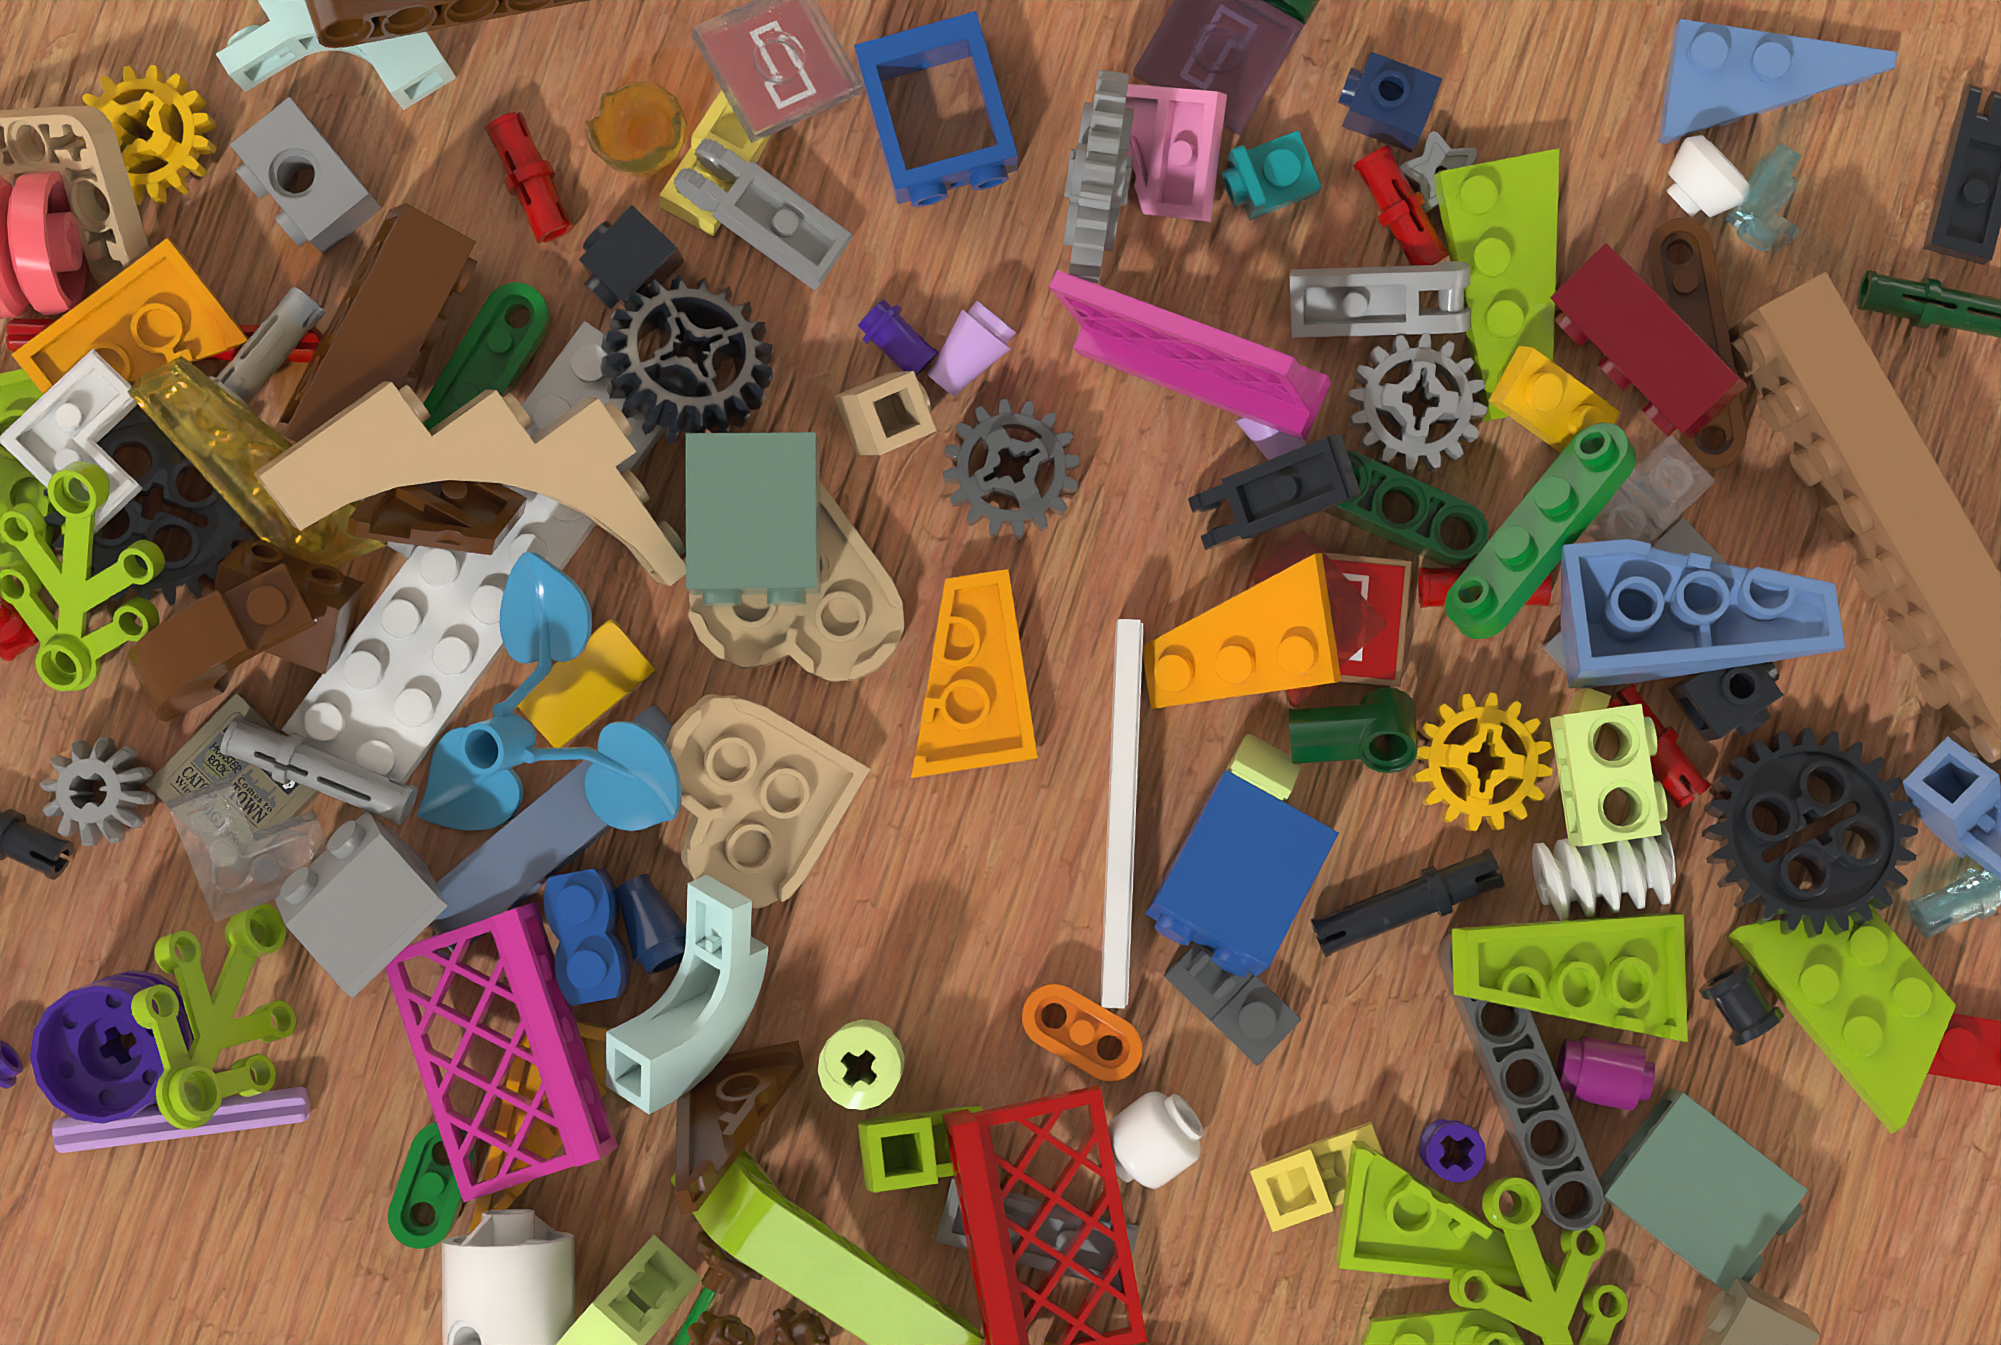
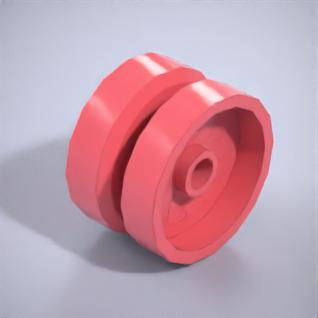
M60 172L25 173L17 178L14 187L0 176V319L20 317L27 312L30 304L43 315L67 313L86 299L90 269L82 247L77 221L71 211Z

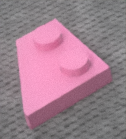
M1128 84L1125 108L1134 109L1128 157H1133L1132 167L1136 175L1134 186L1143 214L1211 222L1227 94L1217 91Z

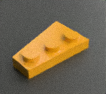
M166 238L11 355L44 395L92 349L128 383H132L243 346L249 338L173 241Z
M1322 553L1311 555L1144 644L1142 653L1151 709L1340 682L1341 675Z
M1008 569L945 579L911 778L1038 759Z

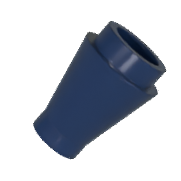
M643 874L618 886L614 893L620 903L634 963H642L646 973L651 975L682 962L686 946V925L656 889L650 876Z

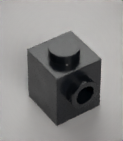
M633 205L613 224L605 221L595 228L583 244L582 248L586 252L579 258V261L590 275L583 284L610 310L618 302L624 307L627 302L626 299H629L633 291L645 296L647 285L652 283L654 279L662 285L684 262L678 247Z

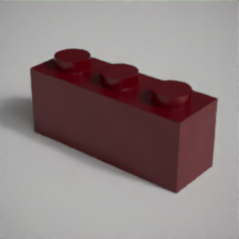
M1607 243L1550 297L1562 310L1554 319L1555 322L1579 346H1582L1590 339L1606 355L1598 363V366L1623 391L1633 383L1646 396L1649 402L1641 410L1668 437L1678 429L1683 435L1692 439L1748 386Z

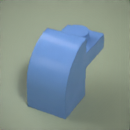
M1947 736L1903 781L1908 802L1913 803V810L1946 846L1962 859L1968 855L2001 881V782L1999 774Z

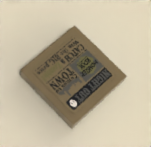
M235 693L146 785L235 873H242L321 792L292 780L286 785L272 779V772L232 756L221 754L220 747L224 734L231 721L238 715L244 717L249 722L282 734L243 694Z

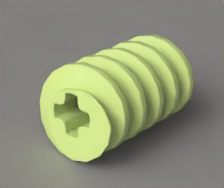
M861 1019L845 1024L826 1041L820 1053L818 1074L823 1089L833 1101L849 1109L865 1110L879 1106L893 1094L902 1077L905 1056L901 1042L894 1035L891 1028L878 1021ZM867 1050L875 1056L871 1069L877 1075L874 1076L866 1071L858 1078L849 1071L854 1060L847 1053L850 1052L855 1056H860Z

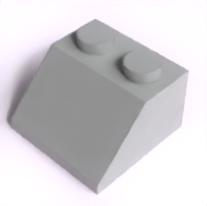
M365 811L356 821L351 820L341 825L329 839L327 849L309 867L302 866L295 870L285 880L280 889V895L275 899L285 926L337 985L352 999L448 907L422 856L369 811Z

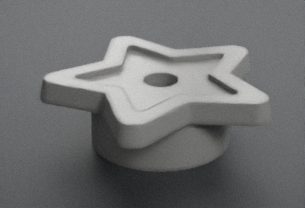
M1431 131L1427 134L1422 156L1399 166L1404 176L1412 181L1418 192H1421L1427 203L1422 205V208L1426 213L1438 205L1433 181L1436 168L1443 167L1449 170L1473 165L1478 157V151L1475 148L1451 149L1436 131Z

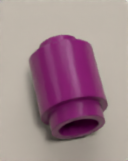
M1582 1035L1579 1041L1566 1038L1563 1040L1555 1074L1562 1091L1569 1092L1571 1099L1633 1111L1639 1099L1648 1101L1651 1096L1655 1079V1063L1646 1061L1644 1047Z

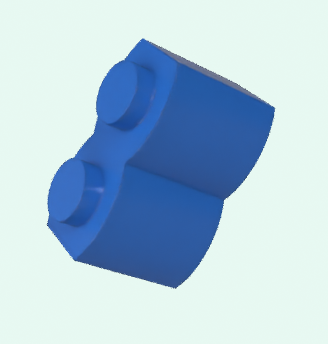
M589 869L548 877L545 886L544 908L546 918L552 932L560 941L555 956L556 978L561 993L571 1006L625 995L630 983L629 956L623 941L615 932L619 921L620 905L614 893L616 889L615 884L605 869Z

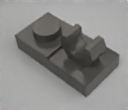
M1194 943L1163 976L1258 1066L1302 1019L1258 977L1249 972L1246 977H1239L1225 971L1211 960L1213 952Z

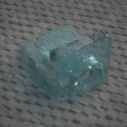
M1782 143L1776 145L1761 158L1747 181L1750 184V189L1746 198L1740 205L1731 208L1724 221L1737 228L1736 234L1743 242L1761 251L1772 249L1779 252L1794 242L1801 231L1798 226L1777 214L1797 186L1798 179L1791 176V173L1802 155Z

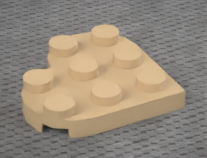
M821 481V594H806V604L796 606L768 605L767 595H741V605L705 606L702 605V595H692L689 593V619L698 639L719 659L735 664L743 669H752L755 667H768L791 656L808 673L821 677L831 683L861 679L878 671L891 658L905 633L904 608L893 580Z
M709 694L703 696L696 705L688 708L671 727L665 744L676 763L680 775L681 804L692 813L684 837V846L681 852L682 863L689 870L693 880L709 875L752 900V908H764L777 900L783 902L789 899L807 878L869 773L870 768L757 702L737 695L720 696Z

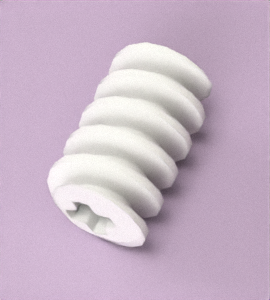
M1660 823L1662 835L1608 842L1603 845L1601 843L1579 846L1578 850L1575 846H1569L1568 839L1557 840L1553 855L1544 843L1534 844L1532 849L1533 875L1543 906L1552 905L1561 921L1569 919L1571 901H1578L1585 916L1592 917L1594 916L1596 897L1603 896L1610 912L1616 913L1620 910L1621 894L1628 892L1636 909L1645 908L1647 889L1650 888L1654 889L1662 905L1670 904L1672 885L1675 883L1676 874L1672 843L1664 823Z

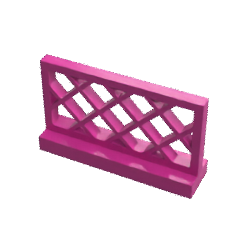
M1056 270L1049 288L1082 327L1073 346L1080 356L1306 441L1331 385L1327 375L1299 365L1294 357Z
M536 902L406 946L385 967L463 1203L575 1165L578 1167L599 1160L619 1148L571 1005L566 1001L559 988L555 972V957ZM492 931L500 955V959L491 977L461 962L472 938ZM457 943L451 956L437 950ZM423 955L446 967L432 997L412 987L404 961ZM456 973L485 987V991L472 1018L442 1003ZM505 973L510 987L501 983ZM495 994L517 1005L521 1020L512 1039L482 1024ZM418 1004L426 1008L423 1017ZM436 1014L466 1029L453 1059L432 1048L428 1032ZM476 1035L506 1049L493 1080L463 1065ZM526 1035L531 1049L522 1045ZM516 1055L531 1062L538 1068L542 1082L533 1101L503 1086ZM439 1066L447 1070L444 1078H442ZM457 1076L487 1091L474 1120L465 1117L452 1108L448 1094ZM497 1096L527 1112L514 1142L483 1126ZM546 1097L548 1098L551 1110L543 1107ZM537 1117L558 1128L566 1151L565 1154L545 1159L523 1147ZM459 1128L468 1132L464 1141ZM477 1138L508 1153L498 1175L481 1182H477L469 1158ZM517 1159L529 1164V1166L512 1171Z

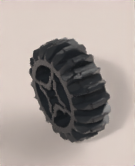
M679 274L676 278L672 279L669 291L655 279L647 285L645 296L633 291L629 299L626 298L625 310L617 309L611 315L609 322L611 330L604 333L601 343V349L607 354L601 361L602 376L612 378L607 388L609 399H626L621 410L626 419L642 414L645 417L642 424V430L645 435L654 431L657 425L667 428L665 435L669 445L676 442L680 431L706 433V429H708L711 433H728L730 424L741 429L750 419V410L756 411L763 405L766 397L763 389L770 386L773 378L772 368L767 365L770 364L774 355L773 345L761 342L767 331L765 322H748L752 313L750 301L735 307L730 304L732 297L730 286L721 290L718 295L708 292L709 285L706 277L697 282L695 289L687 288ZM657 329L661 336L659 342L660 349L653 352L652 359L641 363L637 345L647 334ZM733 358L736 368V380L726 389L718 392L714 385L717 376L715 371L721 368L723 361ZM669 391L677 392V393H679L680 395L674 394V393L669 392Z

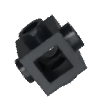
M1772 661L1690 674L1668 689L1704 742L1721 739L1734 729L1740 737L1753 731L1773 716L1768 706L1784 696L1775 683L1779 679V673Z

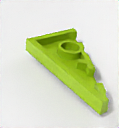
M1352 1141L1335 1261L1339 1269L1451 1280L1458 1270L1470 1268L1486 1272L1494 1284L1523 1287L1503 1231L1365 1143ZM1542 1257L1554 1287L1560 1269ZM1474 1277L1467 1280L1468 1282H1478Z

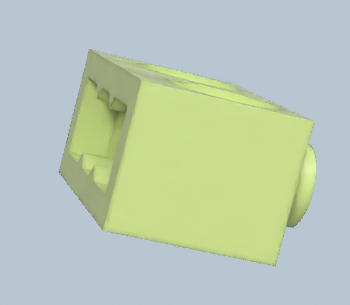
M1642 704L1566 714L1550 718L1569 846H1587L1662 835L1660 821L1667 818V800L1661 782L1653 781L1650 756H1654L1657 753V736L1652 719L1643 716ZM1602 724L1613 728L1620 739L1619 751L1610 761L1601 758L1593 746L1594 733ZM1613 789L1624 793L1630 804L1629 815L1619 826L1612 824L1606 818L1603 811L1604 799Z
M653 1235L556 1345H646L702 1277L660 1239Z

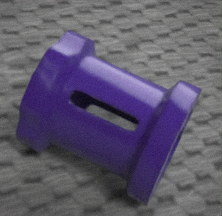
M1437 1119L1428 1124L1421 1133L1419 1155L1425 1166L1441 1178L1452 1182H1463L1476 1176L1482 1169L1486 1158L1485 1143L1480 1134L1470 1126L1458 1120ZM1446 1136H1450L1456 1141L1464 1138V1141L1458 1147L1463 1157L1456 1164L1447 1158L1439 1161L1445 1153L1444 1147L1440 1142Z

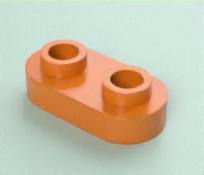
M1058 983L1045 984L1032 991L1024 1002L1022 1022L1031 1040L1091 1076L1103 1081H1118L1129 1076L1139 1065L1142 1057V1041L1133 1025L1070 987ZM1051 1003L1060 1004L1066 1011L1064 1023L1054 1028L1045 1025L1041 1019L1042 1010ZM1104 1036H1115L1121 1042V1052L1114 1059H1104L1097 1052V1044Z

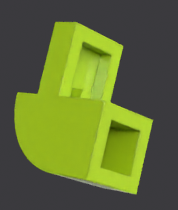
M969 1105L918 1113L903 1112L859 1121L858 1132L865 1189L875 1193L938 1184V1178L954 1176L942 1114L968 1109L970 1113L982 1111V1106Z

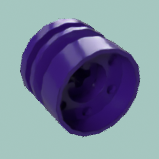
M131 970L104 977L101 980L69 991L47 1007L33 1032L30 1060L36 1083L51 1104L76 1120L104 1124L129 1118L147 1106L156 1103V1086L158 1079L164 1072V1067L153 1030L144 1028L136 1022L132 1014L131 1003L135 994L141 990L158 984L170 987L175 992L179 1001V1012L176 1019L189 1053L194 1036L179 986L159 974ZM152 998V1007L159 1014L158 1005ZM132 1032L137 1044L125 1049L120 1037Z

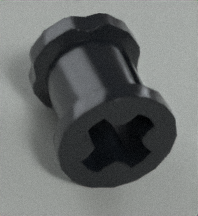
M1742 961L1727 968L1711 978L1699 989L1703 999L1713 1000L1732 1030L1729 1038L1734 1046L1743 1045L1763 1035L1775 1027L1784 1017L1779 1007H1771L1752 979L1751 974L1754 968L1749 961Z

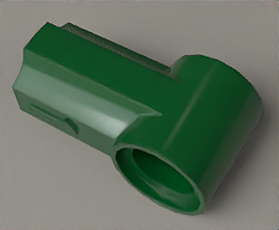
M1384 687L1372 690L1364 695L1359 705L1289 709L1290 749L1292 763L1294 764L1362 760L1372 770L1382 773H1394L1411 766L1417 757L1416 707L1413 699L1406 692L1399 689Z

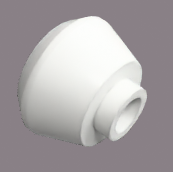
M1703 135L1687 137L1684 140L1668 171L1670 177L1675 181L1666 190L1670 196L1692 218L1701 209L1709 217H1712L1743 204L1748 198L1750 184L1744 179L1745 177Z

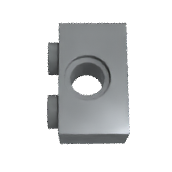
M290 97L230 144L243 160V163L235 171L259 199H262L268 193L271 194L283 209L274 218L299 247L309 241L325 255L382 209L376 199ZM301 169H314L315 178L312 185L304 192L290 193L289 184L292 176Z

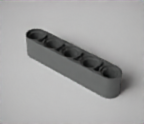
M1450 931L1439 945V965L1524 1176L1539 1192L1541 1213L1564 1229L1574 1231L1587 1229L1595 1224L1603 1213L1605 1204L1603 1190L1530 1010L1508 1006L1510 1011L1508 1025L1499 1033H1488L1481 1021L1482 1009L1488 1002L1454 995L1452 931ZM1527 1059L1534 1069L1533 1083L1523 1093L1514 1094L1506 1084L1507 1069L1516 1060ZM1552 1120L1556 1124L1559 1133L1556 1145L1547 1153H1535L1530 1142L1531 1131L1541 1121ZM1578 1181L1583 1192L1582 1203L1578 1209L1571 1213H1559L1555 1205L1557 1190L1566 1182Z

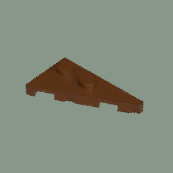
M799 1040L726 1054L702 1081L677 1099L675 1193L681 1214L695 1212L700 1209L804 1067Z

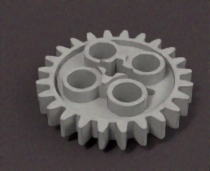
M1100 69L1098 71L1094 103L1084 102L1077 149L1072 148L1070 153L1064 197H1068L1070 200L1063 245L1073 246L1069 274L1096 284L1099 283L1103 251L1113 252L1120 205L1126 206L1133 161V157H1128V148L1134 109L1125 108L1129 74Z

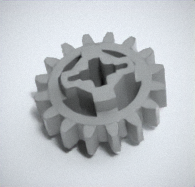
M1423 333L1415 348H1409L1404 336L1400 335L1392 342V355H1389L1386 350L1379 346L1372 350L1369 356L1375 369L1359 365L1353 376L1359 383L1364 385V388L1352 389L1346 396L1347 402L1358 405L1361 411L1350 417L1348 425L1353 428L1365 426L1367 434L1360 442L1359 447L1365 450L1377 444L1382 448L1379 463L1386 465L1394 456L1402 458V471L1405 474H1410L1414 470L1418 459H1423L1428 471L1434 472L1441 465L1440 453L1443 452L1452 461H1456L1464 454L1461 445L1457 441L1458 438L1466 442H1473L1478 438L1480 432L1469 423V420L1482 418L1487 413V407L1473 402L1472 397L1481 392L1486 386L1484 380L1468 381L1465 374L1474 363L1471 357L1461 360L1457 364L1450 359L1455 345L1451 341H1448L1439 351L1431 349L1430 334ZM1408 364L1404 380L1399 384L1386 383L1384 386L1378 385L1382 377L1389 371ZM1435 370L1440 372L1449 381L1454 392L1447 391L1436 378ZM1418 383L1417 392H1420V402L1430 405V407L1422 413L1415 424V416H1412V405L1402 403V401L1406 400ZM1378 416L1387 417L1398 431L1397 438L1392 436L1383 427ZM1447 422H1454L1447 435L1435 442L1425 444V438L1428 436V430L1434 423L1446 424Z

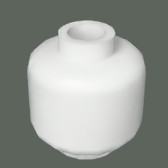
M1157 1091L1149 1092L1114 1116L1108 1125L1116 1174L1125 1182L1135 1179L1143 1186L1155 1189L1169 1182L1194 1164L1200 1157L1201 1146L1199 1139L1204 1136L1202 1124L1192 1108L1177 1094H1172L1168 1097Z

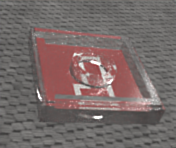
M753 0L698 24L693 28L691 35L751 143L858 96L864 87L816 0Z

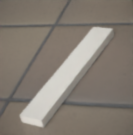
M1118 619L1115 624L1100 1005L1103 1008H1125V1005H1128L1143 647V623H1140V620Z

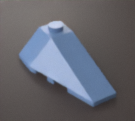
M1632 539L1567 544L1562 547L1561 634L1569 689L1637 683L1841 651L1845 648L1835 583L1761 567H1755L1753 570L1711 561L1712 557L1690 552L1687 556L1650 548L1651 543Z

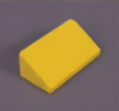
M610 619L590 635L585 649L578 657L566 662L557 661L552 665L551 672L517 707L554 748H562L655 673L656 669L615 620Z

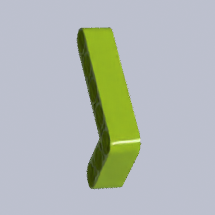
M745 1149L742 1150L700 1209L692 1212L709 1237L725 1251L869 1345H981L985 1339L977 1328L953 1309L782 1196L759 1164ZM674 1173V1174L672 1175V1177L670 1178V1180H671L672 1184H673L674 1187H675V1173Z

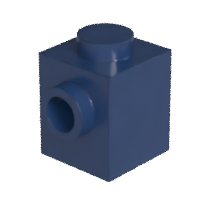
M1371 52L1363 71L1353 67L1350 68L1338 100V104L1349 107L1341 127L1412 153L1422 135L1442 78Z

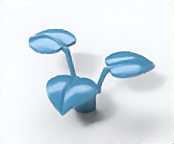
M523 553L513 566L506 582L500 608V633L504 646L511 658L525 664L538 661V666L504 702L493 706L494 718L453 729L442 737L434 750L430 762L427 787L417 816L428 822L458 830H487L498 827L515 816L523 799L522 782L511 767L524 762L530 764L543 760L582 759L593 763L586 772L584 790L593 812L603 822L617 829L634 831L675 819L681 807L680 775L665 743L647 727L629 721L610 723L600 733L598 751L589 747L538 748L535 746L536 734L532 725L527 720L513 713V710L551 672L552 659L566 662L575 659L583 652L590 639L592 629L590 605L578 584L538 553Z

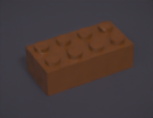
M407 203L389 209L272 433L292 444H296L383 381L392 382L398 390L405 385L413 389L418 375L409 370L418 353L423 349L430 352L440 338L448 318L439 312L448 296H451L453 292L460 295L468 284L477 265V260L469 257L476 241Z

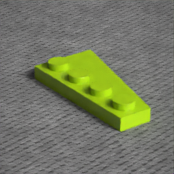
M1560 148L1439 171L1433 176L1446 243L1450 253V261L1465 262L1470 265V285L1464 288V306L1471 309V328L1465 331L1470 356L1474 361L1472 366L1475 380H1484L1486 386L1478 393L1480 404L1487 407V413L1483 416L1484 423L1510 417L1491 404L1489 399L1518 346L1533 347L1553 362L1555 303L1550 297L1555 293Z

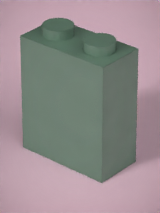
M816 432L686 433V589L692 595H702V605L739 606L741 605V595H767L768 605L796 606L806 604V594H821L820 441Z
M1671 1088L1665 1091L1598 1179L1603 1190L1604 1199L1706 1280L1727 1293L1736 1277L1747 1283L1755 1277L1764 1261V1257L1760 1253L1775 1233L1781 1236L1796 1223L1803 1210V1205L1799 1202L1808 1191V1189L1688 1095Z

